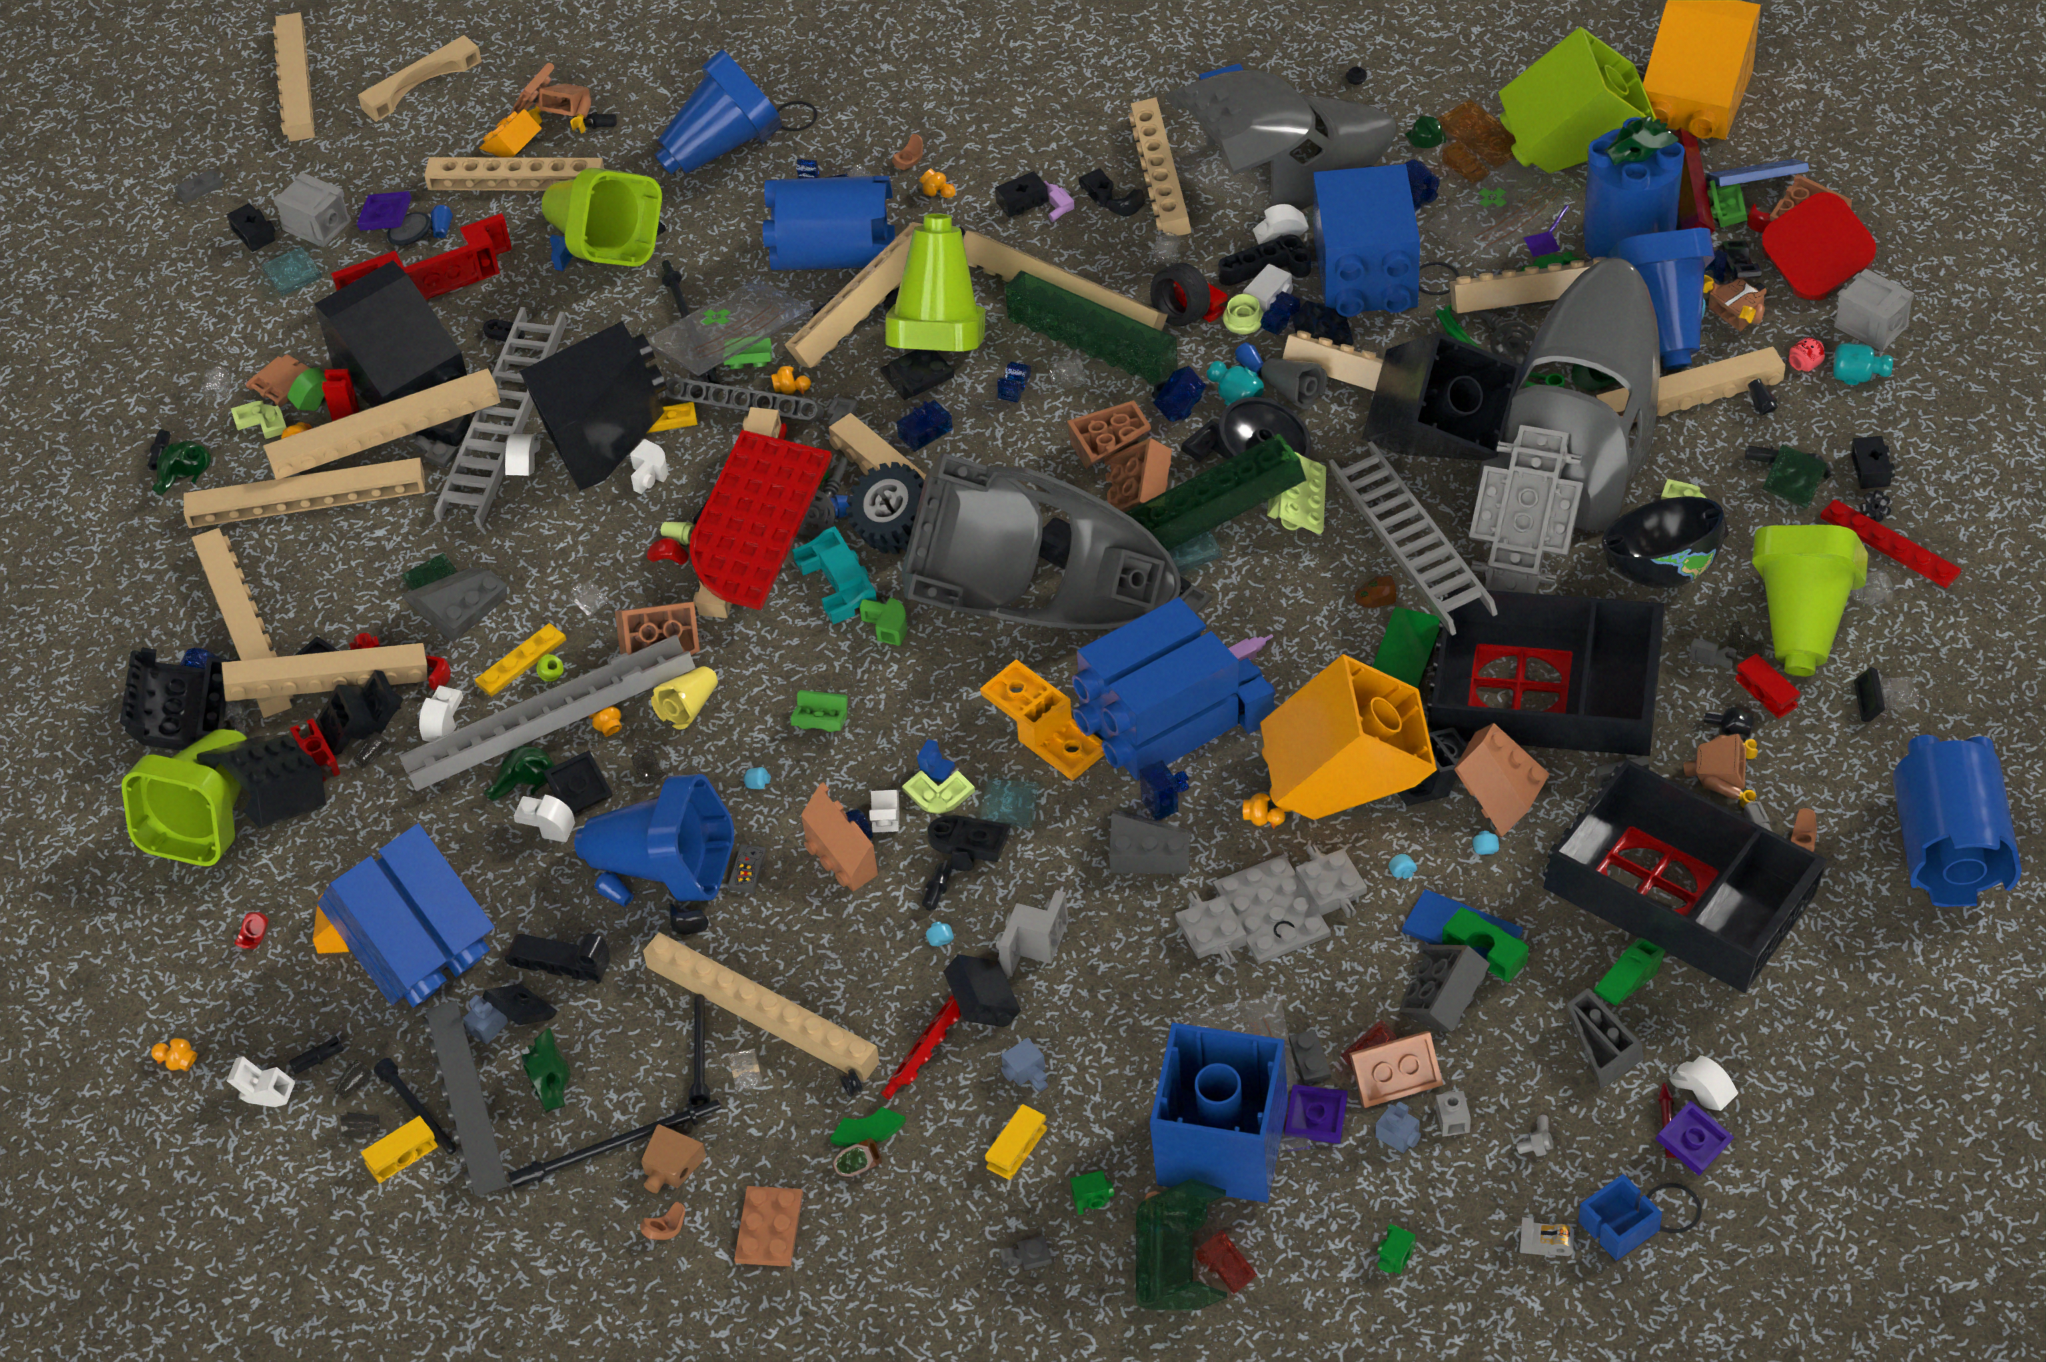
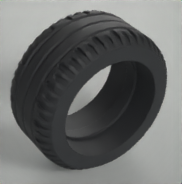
M1175 263L1163 268L1155 274L1150 285V297L1153 307L1168 314L1165 322L1176 327L1186 326L1201 319L1208 311L1211 300L1210 289L1203 274L1193 265ZM1174 281L1184 290L1187 308H1184L1176 298Z

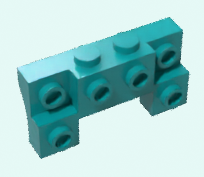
M835 526L824 530L811 542L792 549L793 560L803 576L821 569L836 592L822 598L823 609L833 625L855 616L854 609L860 607L863 599L869 601L877 600L876 591L869 581L866 568L859 565L856 552L849 549Z

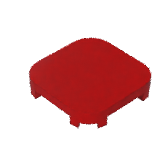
M1819 192L1808 197L1766 226L1762 235V252L1765 258H1769L1791 286L1794 295L1807 300L1820 301L1826 299L1829 293L1851 280L1858 272L1862 273L1865 269L1869 270L1872 267L1876 257V243L1870 232L1842 198L1830 192Z

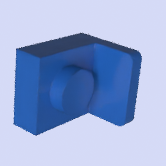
M551 235L549 238L553 250L551 260L555 270L564 271L573 255L567 249L565 237Z
M928 739L917 756L920 771L922 770L932 781L943 783L949 778L955 768L953 761L942 759L938 743L934 740Z

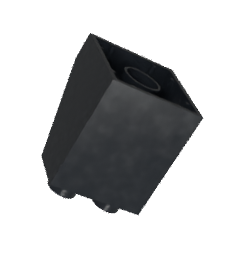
M393 260L314 304L333 368L349 370L354 390L372 408L467 376L460 349L408 274Z
M623 321L519 371L543 425L579 491L606 480L665 412L658 394L668 389L666 382L656 364L649 367L645 365V363L655 359L653 350L643 333L632 338Z
M1434 332L1386 349L1362 440L1372 441L1375 445L1408 456L1481 461L1496 458L1499 454L1497 452L1498 442H1502L1522 365L1440 332Z

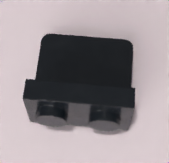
M1307 300L1293 316L1292 321L1296 333L1297 331L1308 332L1311 334V338L1319 340V337H1323L1338 344L1352 346L1354 343L1347 317L1340 315L1335 309Z
M1055 517L1042 529V541L1038 556L1065 570L1070 552L1071 527L1069 523Z

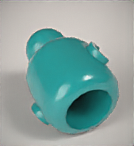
M1842 343L1835 350L1833 376L1835 379L1844 381L1845 384L1849 385L1868 382L1872 377V373L1879 374L1881 377H1889L1892 374L1893 357L1890 355L1877 357L1875 356L1874 349L1869 345H1863V343Z
M1214 361L1207 370V378L1211 382L1219 383L1218 394L1225 400L1224 404L1227 406L1239 399L1261 397L1263 394V381L1256 376L1257 373L1249 370L1247 366L1244 368L1236 365L1227 369L1223 362Z

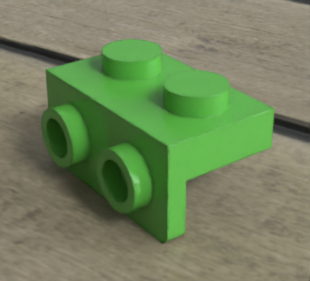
M1715 180L1710 181L1711 190H1708L1710 203H1714V206H1711L1714 220H1719L1720 227L1747 221L1748 218L1740 183L1717 189Z
M770 338L733 340L724 343L726 347L724 365H730V369L744 368L745 363H753V367L767 366V362L773 361Z
M799 690L797 693V707L791 715V725L799 726L802 729L819 728L827 732L840 731L847 719L848 697L840 694Z

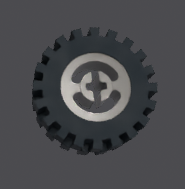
M891 462V467L886 463L879 464L880 470L876 471L872 467L868 469L869 476L865 478L861 475L858 478L861 482L859 486L853 484L850 490L854 496L847 497L846 502L851 507L846 508V514L850 517L848 521L871 548L874 550L877 548L881 553L887 554L888 550L892 554H899V548L907 552L924 479L914 468L912 470L909 465L904 463L902 467L898 462ZM886 497L890 500L889 502L896 513L893 514L889 505L884 501Z

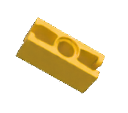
M1022 1104L985 1154V1159L989 1162L986 1166L987 1169L1011 1180L1047 1130V1126L1043 1125L1046 1121V1115Z
M419 1115L361 1151V1155L366 1161V1167L380 1184L436 1149L438 1145L434 1140V1133Z

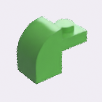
M314 367L304 371L295 379L287 398L298 410L315 411L319 408L324 397L322 382L327 381L324 372L319 367Z
M891 597L887 604L863 599L860 604L862 621L876 624L877 641L901 646L907 634V620L903 605Z

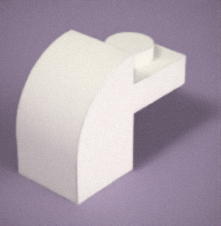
M1279 204L1264 211L1266 219L1253 228L1259 245L1276 239L1280 235L1293 234L1300 237L1309 230L1304 214L1288 204Z
M510 434L505 454L506 475L529 476L534 473V453L540 450V441L534 440L533 434Z
M644 439L630 453L633 469L636 470L631 475L633 489L640 494L647 488H651L655 483V479L664 482L668 475L664 451L660 446Z
M439 685L433 697L425 699L419 720L422 740L431 742L454 731L456 725L453 715L463 699L462 691Z
M897 790L871 791L872 810H869L870 821L872 822V833L899 831V792Z
M545 795L543 800L523 796L514 814L515 822L537 826L540 828L542 838L567 842L575 824L570 808L559 799L549 795Z
M1701 1055L1694 1062L1686 1061L1681 1064L1677 1071L1669 1078L1675 1087L1693 1090L1700 1105L1707 1109L1721 1111L1738 1094L1728 1074L1716 1062Z
M245 1057L236 1058L227 1082L241 1091L239 1098L243 1101L271 1107L287 1104L295 1084L293 1079L277 1067L262 1071Z

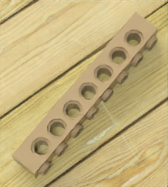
M1157 98L1131 103L1132 113H1128L1131 126L1136 125V127L1132 128L1135 141H1140L1136 142L1139 156H1144L1140 157L1142 170H1147V172H1144L1146 185H1151V187H1147L1150 201L1155 200V202L1151 203L1154 216L1159 215V217L1155 218L1158 231L1163 230L1165 238L1191 233L1189 218Z
M429 157L424 176L428 190L546 191L549 186L556 182L575 179L584 169H604L602 158Z

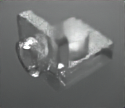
M589 579L584 584L580 582L571 589V596L568 601L571 605L576 603L591 618L608 604L609 599Z
M755 1048L728 1055L737 1093L763 1087Z

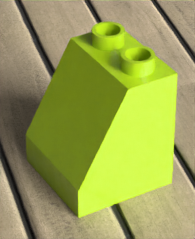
M1581 26L1498 92L1505 109L1500 114V120L1504 127L1514 135L1516 143L1511 146L1513 155L1523 166L1529 167L1531 164H1535L1549 174L1588 161L1589 144L1607 132L1622 128L1623 123L1627 119L1650 116L1653 122L1656 120L1635 64Z

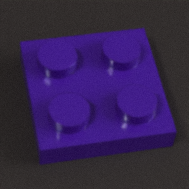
M409 191L368 195L357 222L359 230L401 227L412 198Z
M1293 1085L1285 1137L1341 1144L1348 1091Z
M1690 1100L1659 1132L1655 1139L1700 1176L1732 1142L1734 1136Z

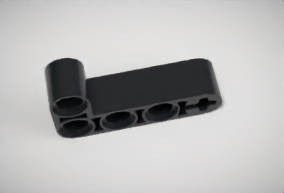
M1293 234L1285 235L1220 259L1218 262L1219 282L1225 286H1232L1257 277L1268 264L1277 268L1286 266L1293 276L1303 278L1311 273V253L1298 236Z
M592 933L585 934L580 945L526 934H516L506 953L505 961L513 967L538 971L539 969L547 971L548 974L563 976L564 974L572 976V979L582 981L593 980L597 981L596 984H599L609 965L610 955L606 941L599 935Z

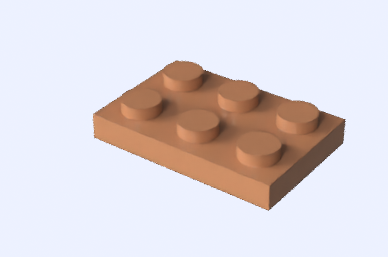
M1429 1031L1349 1053L1361 1103L1364 1108L1443 1085Z
M747 1186L734 1258L735 1263L791 1267L803 1197L802 1189Z

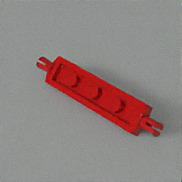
M951 995L943 1004L888 1080L889 1083L881 1092L886 1099L890 1100L898 1088L904 1084L910 1085L918 1076L916 1071L919 1066L924 1065L932 1057V1048L945 1039L947 1036L945 1030L960 1018V1009L954 995Z

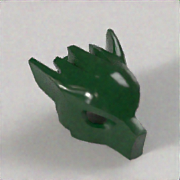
M1647 116L1632 121L1626 128L1622 127L1615 141L1605 149V152L1608 154L1613 165H1617L1624 160L1644 162L1659 149L1670 146L1679 139L1671 132L1665 130L1668 125L1666 122L1660 124V119H1656L1653 122L1652 117Z
M546 1028L534 1039V1046H527L530 1053L521 1056L522 1064L533 1084L531 1088L536 1087L535 1094L540 1099L546 1113L565 1107L563 1093L571 1076L567 1061L555 1045L551 1028Z

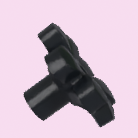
M1875 490L1873 495L1866 493L1863 496L1866 502L1860 504V509L1866 511L1864 515L1871 519L1874 518L1877 522L1883 520L1882 514L1889 515L1891 513V508L1886 506L1890 503V498L1883 496V491Z

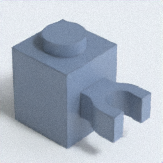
M475 995L469 1001L472 1009L463 1018L469 1034L488 1044L508 1023V1020L504 1014L494 1008L489 1002Z
M1026 1038L1001 1055L1003 1065L1001 1071L1008 1081L1014 1080L1020 1086L1030 1080L1039 1093L1048 1087V1084L1044 1081L1047 1079V1075L1043 1072L1045 1070L1044 1055L1029 1038Z
M1399 1101L1396 1107L1391 1104L1376 1123V1138L1404 1153L1409 1146L1415 1147L1421 1137V1133H1419L1420 1120L1409 1115V1107Z

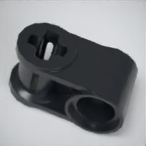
M1097 168L1078 178L1081 189H1085L1088 193L1087 195L1098 206L1107 207V200L1115 199L1112 193L1114 183L1105 175L1101 168Z

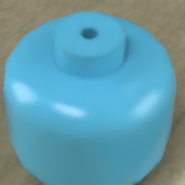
M763 767L751 768L744 775V783L750 789H763L765 784L770 783L771 776Z
M1481 831L1479 835L1472 839L1474 851L1478 854H1494L1499 850L1498 837L1495 834L1489 833V831Z
M1406 854L1396 855L1389 862V869L1396 878L1401 876L1404 879L1412 877L1413 872L1417 870L1414 861Z
M935 922L926 931L927 939L932 946L938 947L948 944L954 938L950 925L946 923Z

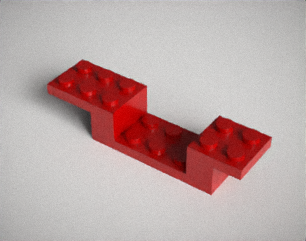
M500 213L460 227L463 247L406 267L403 266L396 251H392L333 272L331 276L336 291L342 289L392 260L408 274L425 300L500 274L496 255L512 250L505 218Z

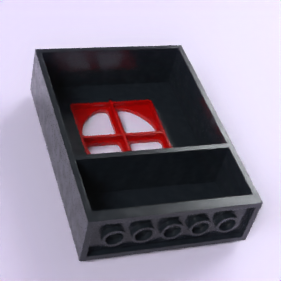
M1457 588L1449 592L1448 597H1443V601L1469 588ZM1486 590L1495 602L1497 615L1492 616L1480 598H1476L1447 612L1453 620L1456 630L1455 635H1451L1441 620L1439 621V632L1441 633L1440 636H1437L1436 651L1438 653L1437 656H1434L1433 671L1435 673L1434 676H1431L1430 691L1432 694L1428 696L1427 712H1429L1427 726L1432 728V732L1454 727L1465 741H1471L1475 732L1495 723L1515 743L1521 746L1650 756L1663 637L1664 603ZM1506 656H1516L1518 658L1514 679L1480 677L1478 675L1479 671L1493 660ZM1534 657L1550 664L1558 671L1562 681L1560 683L1525 680L1527 659ZM1478 687L1511 689L1513 691L1511 709L1488 707L1480 700L1476 694V689ZM1524 691L1552 692L1560 695L1559 700L1544 711L1520 710Z
M1626 759L1621 767H1615L1609 782L1604 781L1597 797L1590 798L1585 812L1578 813L1573 822V827L1565 829L1558 845L1554 844L1551 847L1547 856L1550 862L1543 872V876L1546 877L1543 888L1618 928L1665 949L1666 953L1746 993L1815 897L1828 860ZM1632 848H1646L1659 851L1664 856L1654 869L1649 871L1619 856L1618 853ZM1672 861L1681 862L1691 872L1697 885L1695 893H1691L1661 877ZM1615 865L1641 878L1643 883L1635 891L1608 877L1607 867ZM1652 887H1658L1685 901L1687 905L1680 909L1672 910L1646 895Z

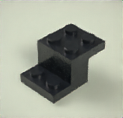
M916 349L880 368L881 374L903 400L916 396L954 377V370L936 350Z
M374 670L364 688L338 684L318 715L316 722L332 754L339 755L348 745L351 738L369 741L379 739L389 721L397 712L399 703L384 672Z
M1454 727L1429 733L1437 770L1416 787L1397 793L1406 806L1449 796L1458 776L1454 768L1468 746Z

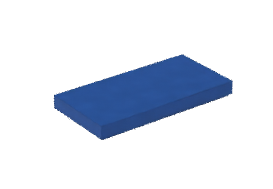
M1789 159L1706 173L1708 182L1715 180L1716 185L1726 186L1804 173L1809 171V166L1807 162Z
M1427 889L1422 893L1402 927V933L1432 945H1444L1442 943L1443 927L1462 906L1468 911L1477 913L1490 924L1499 926L1505 933L1514 938H1520L1523 932V927ZM1484 947L1472 948L1487 961L1489 949Z

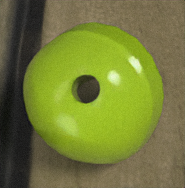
M546 654L538 661L536 670L541 679L551 682L562 676L564 667L562 661L557 656Z

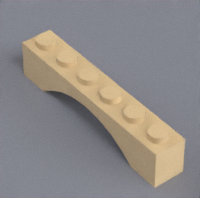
M465 35L459 37L358 94L361 109L377 122L394 112L401 98L419 83L442 74L465 72L482 62L479 47Z

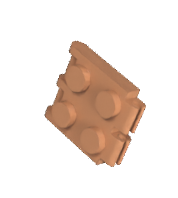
M547 63L525 87L514 104L511 113L516 110V113L523 109L528 111L534 104L533 101L536 98L539 99V89L547 87L552 80L549 77L554 69L552 63Z
M288 354L282 358L278 356L246 383V387L250 390L255 389L260 392L263 398H270L275 401V405L282 407L289 401L287 396L295 379L301 373L310 369V367L303 363L298 364L299 361Z

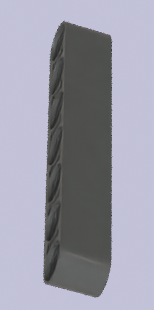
M674 377L666 381L668 389L664 391L668 397L677 401L694 402L695 404L749 412L750 407L762 408L764 399L769 398L770 405L766 409L778 410L781 418L805 422L820 421L824 414L823 407L811 399ZM680 384L681 391L675 395L674 387ZM702 387L703 395L700 398H696V391ZM725 391V399L719 402L718 394ZM746 394L748 397L747 403L741 406L740 398ZM788 402H791V403H792V409H791V411L788 412V413H785V411H784V406H785V404L788 403ZM814 405V414L808 417L806 414L807 408Z

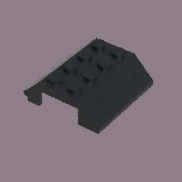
M142 647L141 652L137 650L131 651L128 665L130 668L127 672L125 684L127 687L124 690L122 703L124 707H122L120 723L125 726V732L145 746L184 750L211 732L223 729L227 701H225L222 662H232V660L207 657L206 668L203 669L155 662L157 649Z
M288 734L256 736L245 741H239L197 754V760L200 762L199 765L215 770L220 763L248 791L252 797L243 809V812L259 828L321 809L326 805L321 768Z

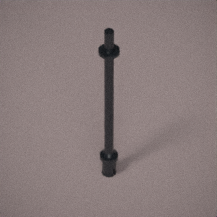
M664 260L662 267L665 274L662 277V283L664 286L671 288L693 348H695L694 351L700 364L697 368L698 374L703 378L704 382L720 384L716 375V366L713 362L708 361L707 356H705L706 353L703 351L704 348L701 346L702 343L680 289L681 273L673 270L669 260Z
M716 1099L694 1108L689 1102L686 1104V1111L545 1163L537 1162L536 1160L532 1161V1165L508 1172L513 1189L534 1181L542 1182L547 1173L653 1135L658 1124L672 1128L691 1121L694 1126L698 1125L697 1118L721 1109L719 1101Z

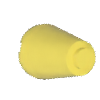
M702 666L658 685L653 690L654 696L651 697V703L657 716L663 722L668 719L676 723L672 725L676 729L687 728L718 684L716 673L712 669Z

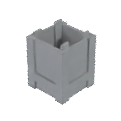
M303 172L295 177V181L273 199L275 206L278 207L282 230L323 248L351 221L343 199V189Z
M1865 269L1862 273L1858 272L1853 277L1855 281L1846 290L1842 288L1837 293L1839 305L1837 316L1833 319L1835 321L1834 327L1883 352L1909 325V315L1914 293Z

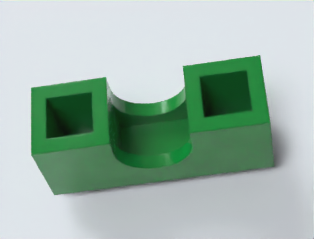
M1462 906L1443 927L1442 943L1444 945H1468L1471 948L1484 947L1489 949L1487 962L1490 965L1487 970L1508 983L1528 962L1529 946L1521 939L1512 937L1499 926L1490 924L1477 913L1468 911Z

